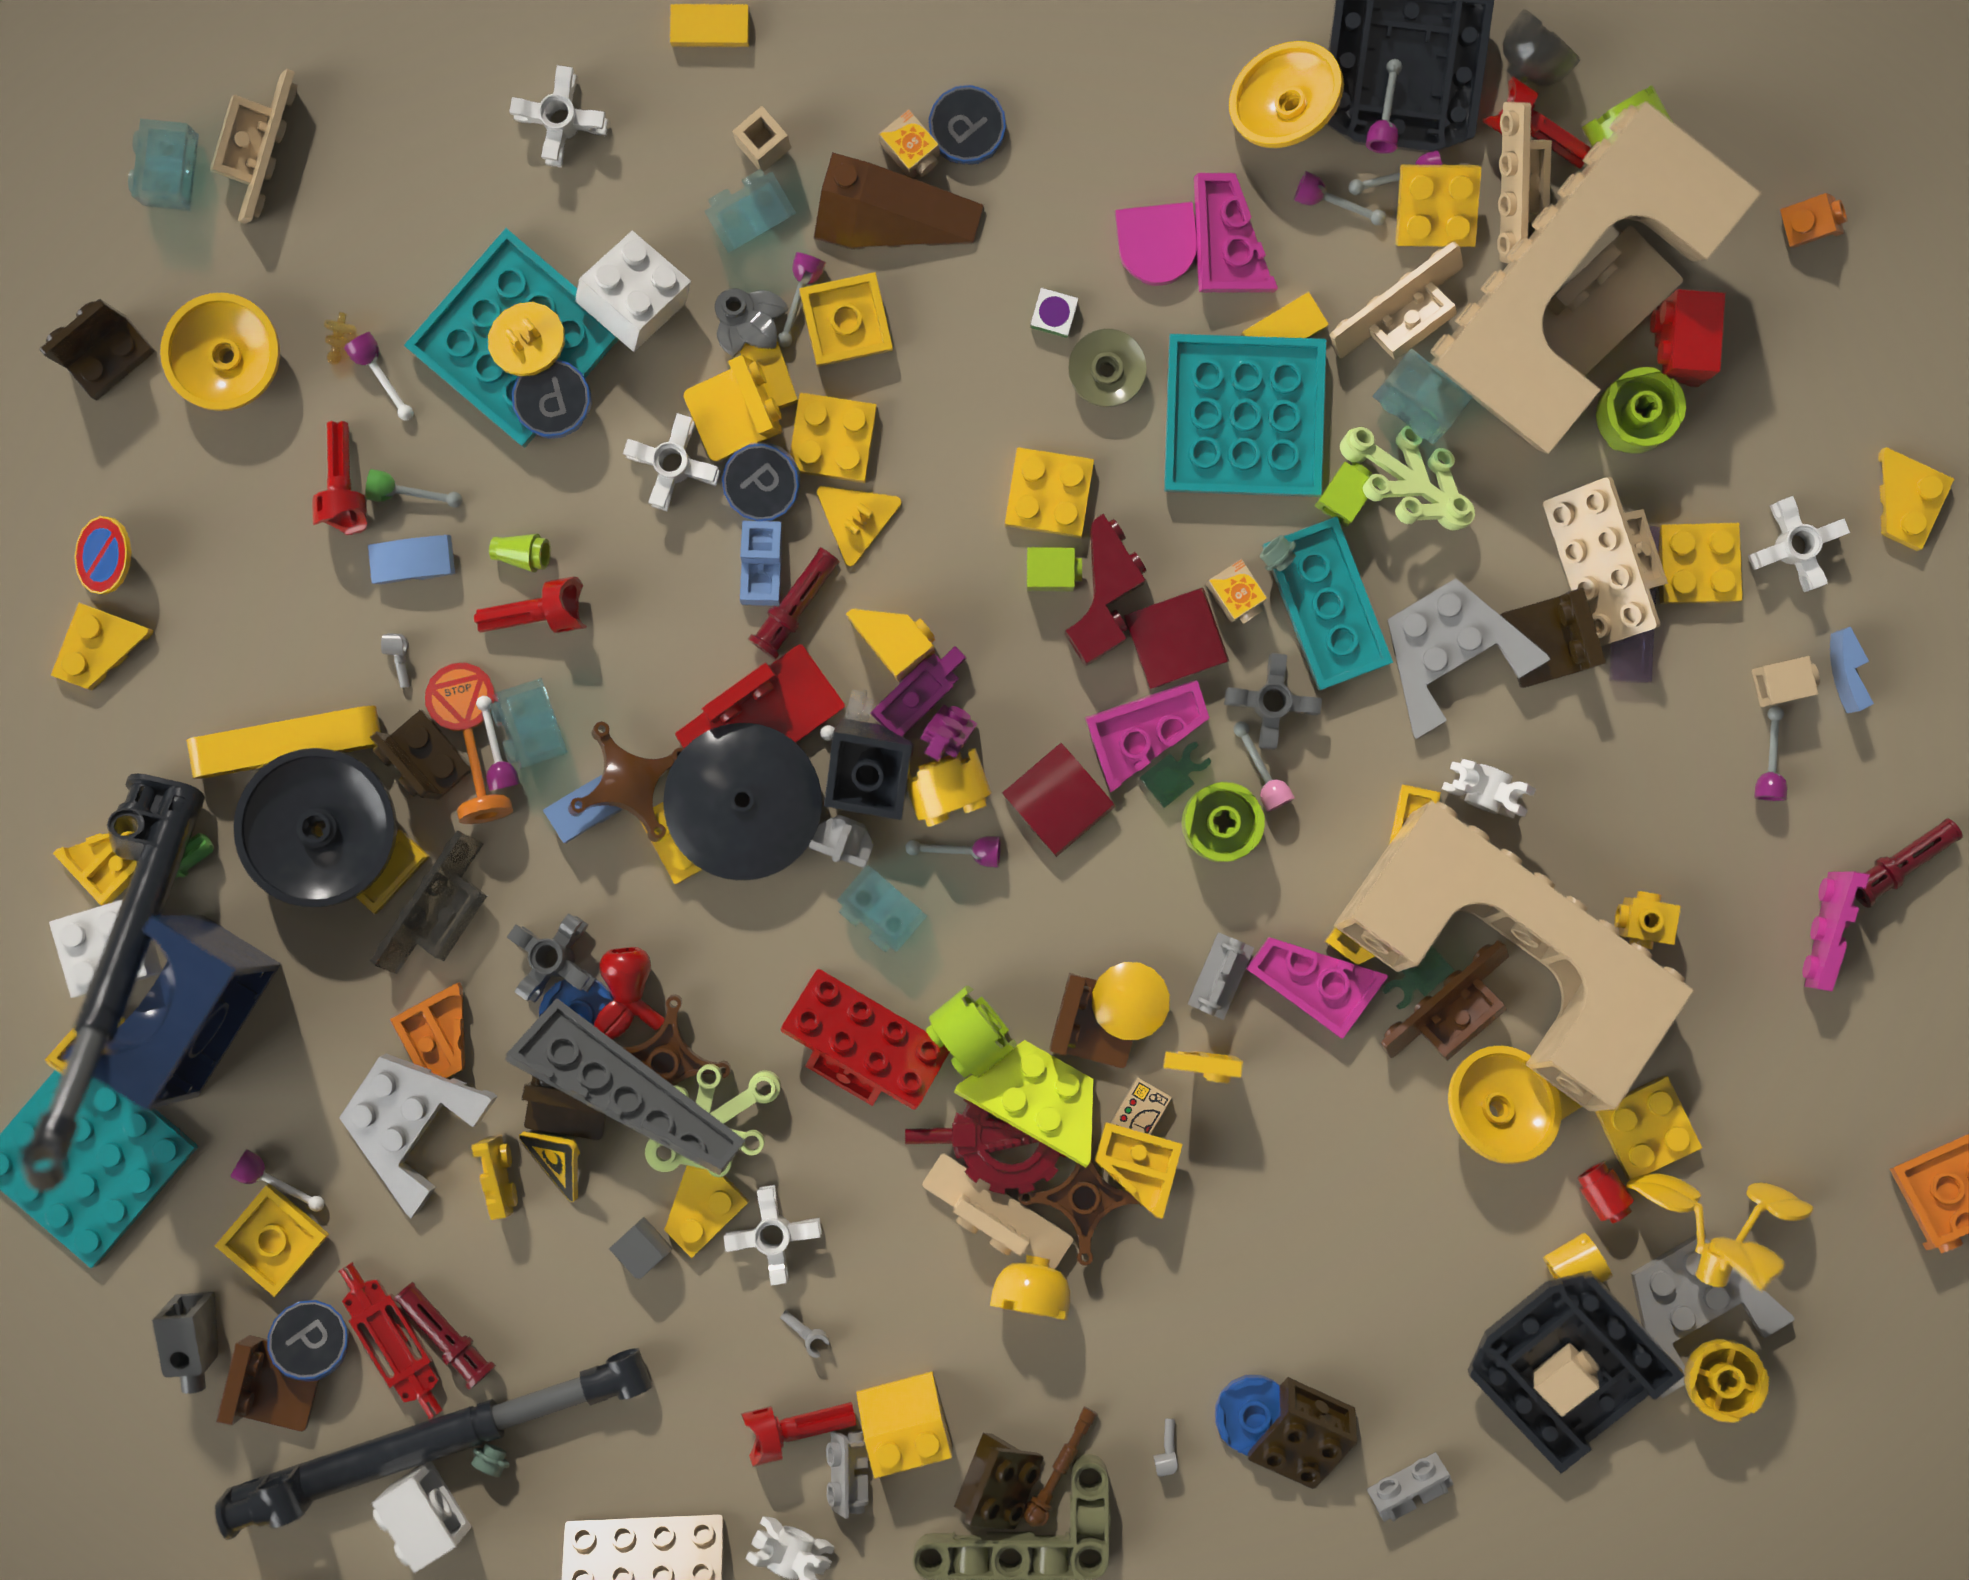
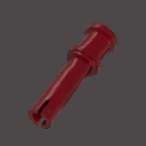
M819 547L816 555L796 580L778 607L774 605L773 608H769L767 611L769 617L756 635L751 634L747 639L775 660L779 656L778 649L788 635L798 630L799 622L797 620L818 593L836 565L840 563L835 556L823 548Z
M1947 818L1892 857H1880L1875 860L1874 867L1863 873L1870 875L1866 888L1857 887L1855 898L1863 906L1871 908L1876 904V899L1891 888L1896 890L1900 888L1905 881V876L1963 838L1958 825L1953 820ZM1931 842H1934L1933 845H1931L1929 848H1927L1926 850H1924L1923 852H1921L1913 858V855L1926 847ZM1877 879H1879V881H1878L1876 884H1874L1873 886H1871V884H1872L1873 882H1875Z
M411 1282L394 1300L401 1305L444 1353L442 1355L443 1362L446 1366L451 1364L467 1381L466 1388L471 1390L496 1365L493 1361L487 1362L473 1347L474 1340L470 1336L464 1335L462 1337L443 1317L440 1311L415 1286L416 1284Z

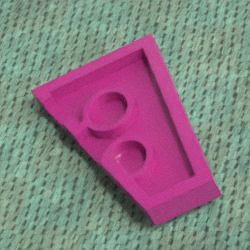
M1197 173L1194 176L1199 293H1274L1278 287L1274 276H1270L1264 259L1266 254L1261 242L1258 243L1250 221L1252 217L1236 173Z
M1197 680L1085 717L1110 793L1122 785L1121 783L1134 773L1150 764L1151 760L1170 746L1175 745L1210 718Z
M1854 871L1828 872L1827 878L1822 880L1818 892L1819 901H1822L1819 917L1816 916L1814 918L1810 931L1811 939L1814 940L1811 955L1806 957L1803 964L1802 974L1806 978L1804 987L1833 991L1847 948L1846 939L1842 937L1844 929L1850 926L1851 922L1855 923L1859 908L1854 904L1857 887L1866 888L1870 875Z
M1271 937L1266 939L1246 967L1249 972L1341 1039L1345 1037L1389 976Z

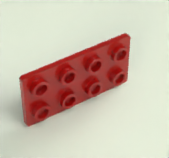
M798 644L772 664L768 665L765 662L701 708L703 713L679 729L675 736L683 748H685L695 738L713 728L733 723H753L775 729L797 743L843 710L845 703L802 644Z
M821 969L815 971L780 1028L782 1033L813 1050L805 1067L871 1106L874 1105L882 1091L909 1108L916 1110L950 1053L945 1045L942 1047L936 1045L925 1030Z

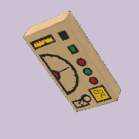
M1137 1077L1110 1123L1151 1135L1172 1097Z

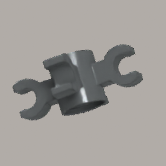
M1271 653L1269 655L1266 685L1260 690L1251 691L1228 687L1225 692L1224 705L1254 708L1256 713L1262 718L1259 737V748L1277 749L1279 721L1288 712L1316 716L1321 713L1322 698L1294 696L1284 685L1287 665L1286 654ZM1274 691L1282 697L1283 706L1279 712H1270L1264 707L1263 696L1266 692Z
M568 913L552 940L540 939L524 926L521 928L515 924L507 938L529 952L528 961L532 968L530 973L519 983L515 993L526 1001L530 999L535 1003L542 995L545 985L551 976L563 977L577 989H583L588 992L597 979L575 964V955L571 949L575 941L586 931L588 924L579 917ZM555 948L558 953V960L553 967L548 968L546 965V955Z

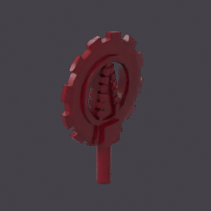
M965 1098L963 1101L968 1105L963 1114L956 1112L952 1128L905 1129V1144H952L956 1159L963 1157L969 1167L964 1171L967 1176L975 1183L981 1179L990 1184L989 1191L998 1194H1005V1188H1018L1019 1194L1035 1190L1033 1186L1035 1182L1042 1178L1048 1182L1059 1171L1054 1167L1059 1156L1066 1158L1063 1154L1007 1122L988 1118L991 1113ZM1039 1142L1034 1154L1021 1163L1005 1164L989 1155L991 1152Z

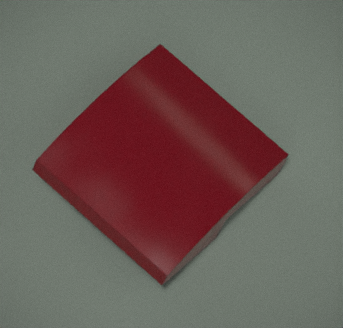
M1204 588L1184 593L1124 615L1150 689L1229 662Z
M1062 743L1057 745L1002 792L1008 802L1056 857L1116 807L1107 794Z

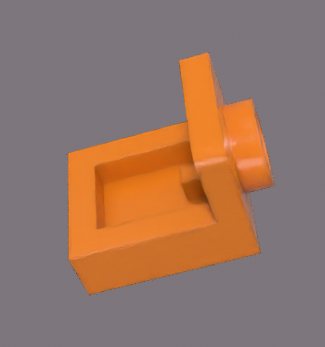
M1828 193L1780 209L1789 245L1792 248L1829 235L1838 236L1844 234L1842 223L1847 222L1844 205L1841 200L1836 201L1835 197Z

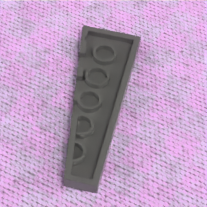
M557 998L506 1053L505 1060L510 1064L718 1175L727 1167L746 1141Z

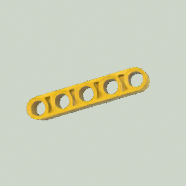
M371 705L189 738L186 741L193 779H202L259 769L279 756L301 749L321 748L346 753L373 748L377 745L370 736L375 732L381 733L377 708Z

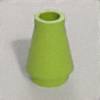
M540 534L493 537L490 541L489 556L491 560L502 561L533 573L537 572L538 569L545 570L550 561V542L546 538H541Z

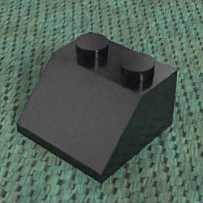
M841 718L833 731L824 807L902 820L913 743L882 725Z

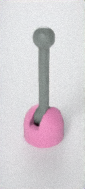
M1243 721L1237 722L1233 728L1234 733L1242 738L1265 782L1260 796L1266 811H1273L1295 799L1290 787L1285 782L1274 780L1269 775L1248 734V724Z

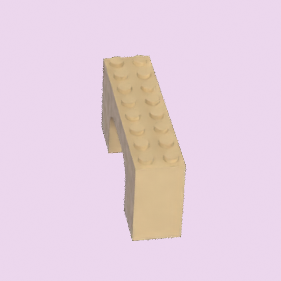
M1647 101L1636 107L1630 105L1619 113L1609 126L1613 134L1608 140L1604 138L1591 148L1583 159L1588 164L1582 173L1578 171L1575 175L1571 174L1557 192L1562 198L1555 206L1551 204L1540 212L1531 224L1536 229L1529 239L1525 237L1523 240H1518L1505 257L1510 261L1503 271L1499 270L1497 272L1495 270L1480 288L1485 293L1477 304L1469 302L1455 320L1459 324L1452 336L1444 334L1430 351V354L1434 356L1429 363L1432 367L1533 447L1548 454L1595 398L1600 389L1551 350L1543 334V314L1552 296L1608 227L1620 219L1635 220L1645 224L1691 262L1707 260L1761 194Z
M1431 801L1413 811L1333 926L1396 972L1419 964L1444 925L1455 912H1465L1480 918L1545 965L1554 974L1560 986L1562 1001L1559 1014L1526 1063V1066L1588 1111L1616 1109L1694 990L1683 983L1685 978L1679 972L1669 967L1662 968L1651 960L1652 954L1647 949L1636 943L1630 945L1619 937L1620 931L1614 925L1601 919L1597 921L1586 913L1587 907L1582 902L1571 896L1565 898L1554 890L1555 885L1549 878L1536 872L1532 874L1521 866L1522 860L1517 855L1506 849L1500 851L1489 843L1490 838L1484 831L1475 826L1467 827L1456 819L1457 813L1446 804L1441 802L1435 804Z

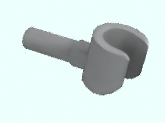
M387 633L382 635L381 639L382 654L395 655L394 662L400 688L408 687L410 684L405 664L408 640L402 634Z
M787 1310L781 1315L780 1318L805 1340L809 1355L814 1358L821 1357L819 1351L810 1344L814 1339H822L829 1346L827 1334L821 1329L811 1330L804 1326Z
M1165 1419V1453L1153 1455L1156 1472L1159 1477L1172 1475L1178 1468L1174 1446L1175 1419Z

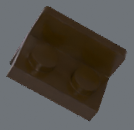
M532 1076L531 1082L524 1084L522 1100L528 1101L524 1122L525 1128L593 1140L602 1139L606 1121L605 1114Z
M983 1433L954 1504L955 1508L966 1514L964 1522L971 1527L1014 1530L1024 1516L1025 1505L1033 1485L1039 1478L1044 1456L1037 1452L1021 1451L994 1434Z

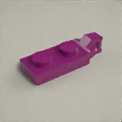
M954 646L942 659L935 653L928 660L925 658L870 714L882 726L903 737L953 688V685L959 679L953 672L967 659L966 656Z
M943 705L927 725L920 738L930 744L925 753L938 761L944 753L956 758L978 723L970 719L971 716L963 709L956 706H950L949 708Z

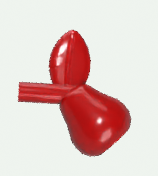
M623 947L609 950L602 956L600 961L601 976L607 984L614 1001L607 1004L600 1011L594 1026L612 1040L626 1032L635 1015L655 1031L661 1027L665 1020L663 1016L641 1000L651 970V960L647 952L638 947Z

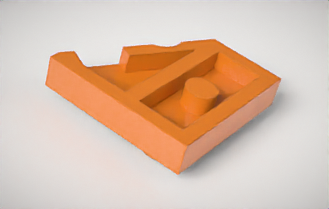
M460 982L390 1019L414 1064L432 1070L431 1073L444 1078H449L465 1069L463 987Z

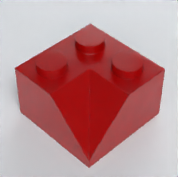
M1677 289L1657 306V310H1653L1650 319V332L1655 333L1654 345L1658 349L1657 361L1658 364H1663V374L1687 386L1699 387L1720 372L1725 293Z

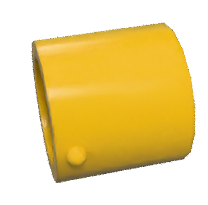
M1584 1232L1543 1256L1544 1262L1554 1279L1590 1270L1602 1283L1613 1276L1602 1254Z

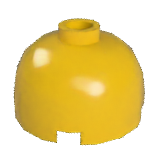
M1027 1255L1025 1263H1012L1005 1267L998 1275L992 1290L990 1306L1067 1320L1070 1307V1289L1063 1274L1049 1267L1050 1259Z
M1715 1339L1701 1344L1691 1353L1685 1364V1377L1683 1381L1689 1398L1701 1412L1717 1421L1734 1423L1740 1421V1418L1746 1417L1751 1412L1754 1414L1761 1408L1768 1395L1769 1376L1762 1361L1759 1359L1760 1357L1754 1350L1734 1340Z

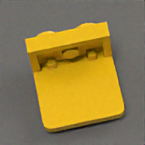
M744 355L728 361L731 369L690 387L684 392V399L707 454L713 461H721L732 456L737 450L750 443L763 442L783 432L778 421L782 419L780 410L772 397L769 398L763 384L767 383L760 364L757 361L753 362V360Z

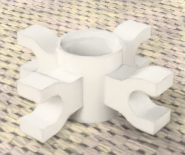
M557 65L554 93L546 96L541 103L512 97L510 114L514 115L515 121L544 124L547 134L541 157L546 159L545 163L549 166L562 167L565 139L574 136L578 130L598 135H607L609 120L605 118V112L574 108L572 98L576 87L577 75L573 74L574 70L572 67ZM556 111H568V117L565 121L557 124L550 122L551 116Z
M677 413L669 442L662 443L657 448L627 439L623 452L626 458L652 465L658 472L657 481L648 502L654 508L668 511L675 483L682 482L687 477L714 486L717 485L721 472L718 470V467L692 460L686 452L695 426L691 417ZM674 453L681 455L682 463L677 470L672 472L663 470L662 464L666 456Z
M1793 496L1770 505L1773 516L1778 522L1782 533L1777 538L1774 546L1748 556L1753 570L1782 560L1787 564H1795L1804 592L1828 584L1815 556L1820 552L1823 543L1850 533L1845 519L1816 529L1811 525L1802 524ZM1794 535L1800 536L1805 542L1803 554L1796 552L1792 546Z
M1463 759L1461 764L1452 762L1450 769L1459 773L1460 779L1459 781L1454 779L1453 784L1444 782L1443 790L1457 796L1467 794L1465 802L1494 814L1499 813L1510 818H1514L1515 814L1525 817L1528 810L1517 805V800L1519 797L1522 798L1525 793L1534 796L1536 791L1534 787L1522 782L1510 784L1513 778L1511 775L1491 766L1477 764Z
M775 1185L759 1187L757 1195L761 1211V1222L754 1229L726 1232V1235L723 1236L725 1250L729 1252L756 1247L760 1252L767 1255L771 1285L784 1284L789 1280L785 1248L790 1241L820 1238L822 1234L820 1218L790 1223L785 1217L779 1215ZM768 1225L778 1226L783 1232V1241L779 1244L768 1243L763 1237V1228Z
M762 1517L760 1524L766 1527L767 1532L758 1530L751 1543L754 1547L761 1550L757 1553L749 1551L746 1557L754 1566H767L774 1573L792 1580H817L815 1573L823 1575L825 1570L829 1569L831 1561L821 1555L823 1553H833L835 1547L824 1539H814L808 1533L791 1526L782 1527V1524L775 1518Z

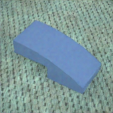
M742 521L741 605L779 606L782 523L774 521Z
M451 535L410 538L368 545L372 584L382 585L410 579L425 580L455 574Z
M1851 627L1837 630L1830 637V661L1837 692L1848 714L1861 711L1874 704L1856 671V668L1869 662Z
M602 775L543 810L563 843H568L596 824L606 821L623 810L616 806L602 805L589 808L577 817L569 813L568 806L574 798H583L590 794L598 786Z

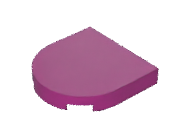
M1193 202L1115 210L1119 256L1123 266L1134 277L1148 285L1162 286L1177 281L1188 271L1194 261L1197 250Z

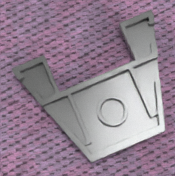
M1457 579L1452 580L1387 620L1411 728L1416 739L1447 721L1426 686L1483 651L1497 644L1518 679L1550 660L1544 651Z
M386 1053L378 1058L339 1118L404 1212L412 1218L420 1212L436 1187L406 1164L405 1160L442 1105H445L466 1123L474 1127L481 1122L498 1096L488 1090L479 1091L466 1086V1082L453 1078L449 1080L431 1073L432 1070Z
M1697 1235L1630 1273L1639 1316L1644 1329L1679 1365L1683 1372L1685 1365L1676 1352L1673 1343L1739 1304H1742L1759 1335L1764 1338L1795 1320L1793 1315L1766 1291L1762 1290L1760 1292L1734 1267L1725 1287H1714L1699 1280L1696 1276V1270L1702 1255L1695 1252ZM1684 1377L1664 1392L1661 1397L1663 1398L1684 1386Z

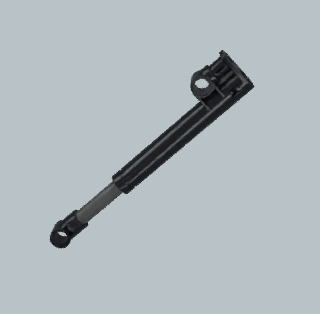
M131 774L128 776L125 784L129 790L125 802L121 803L118 809L108 818L107 829L112 851L121 858L138 862L82 1003L81 1011L75 1021L73 1030L78 1034L49 1112L41 1115L32 1141L21 1152L20 1160L27 1183L38 1191L55 1189L65 1179V1163L79 1128L76 1118L105 1043L113 1042L116 1037L119 1023L122 1021L152 938L143 929L151 916L162 915L205 801L204 794L192 785L147 774ZM127 831L134 832L133 834L128 836L121 835L122 833ZM40 1161H53V1164L47 1169H34V1166Z
M631 1348L609 1357L606 1360V1364L580 1371V1377L500 1404L490 1399L477 1404L476 1407L470 1406L229 1487L215 1505V1517L219 1531L224 1539L230 1540L235 1538L242 1529L255 1524L258 1527L269 1524L270 1528H278L302 1517L315 1500L481 1445L484 1441L490 1442L502 1438L505 1433L504 1429L584 1402L591 1406L618 1396L619 1400H625L641 1395L651 1389L652 1384L639 1348Z

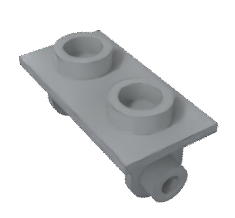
M1218 932L1188 1001V1005L1224 1020L1254 947Z
M832 1431L831 1442L826 1447L827 1462L831 1467V1482L827 1485V1500L834 1512L844 1518H849V1513H864L865 1506L869 1504L868 1475H854V1469L868 1468V1452L863 1431H849L848 1437L837 1431Z
M1435 1452L1426 1458L1417 1460L1414 1464L1396 1474L1380 1480L1377 1484L1366 1490L1382 1520L1385 1522L1391 1519L1394 1522L1397 1518L1416 1509L1412 1500L1413 1497L1419 1495L1423 1504H1426L1442 1494L1448 1493L1447 1488L1454 1484L1450 1474Z

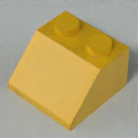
M851 609L846 613L850 623L898 682L910 674L925 658L928 659L935 653L932 645L935 641V636L921 618L914 622L907 614Z
M933 1371L856 1391L864 1441L874 1479L952 1458L953 1447Z

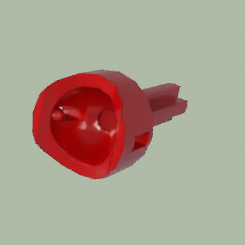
M1513 76L1508 81L1509 91L1506 102L1531 104L1530 136L1536 140H1552L1551 150L1581 169L1585 164L1583 159L1591 150V147L1538 111L1533 110L1538 93ZM1503 109L1496 116L1483 119L1485 124L1502 134L1500 119Z
M329 421L327 422V490L313 495V525L323 522L342 531L346 535L361 533L367 528V498L364 494L351 491L348 422L340 421L337 423Z
M576 576L546 581L542 588V598L478 609L474 615V622L477 623L480 633L547 621L554 633L584 629L587 626L581 622L578 612L583 584Z
M852 1402L784 1418L779 1421L777 1416L774 1417L771 1406L741 1413L744 1424L756 1434L753 1449L749 1454L752 1467L783 1460L781 1448H784V1442H792L856 1426V1416Z

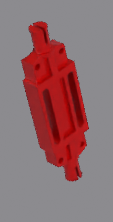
M353 1262L340 1269L338 1272H340L351 1290L342 1300V1303L352 1317L348 1321L388 1387L394 1386L404 1403L417 1399L428 1419L442 1412L443 1408H441L431 1392L439 1381L438 1375L430 1364L433 1359L400 1305L394 1300L393 1294H387L379 1279L364 1282ZM388 1305H391L422 1354V1358L416 1357L407 1342L409 1340L399 1324H396L388 1311ZM360 1323H364L394 1371L393 1376L387 1372L362 1331Z

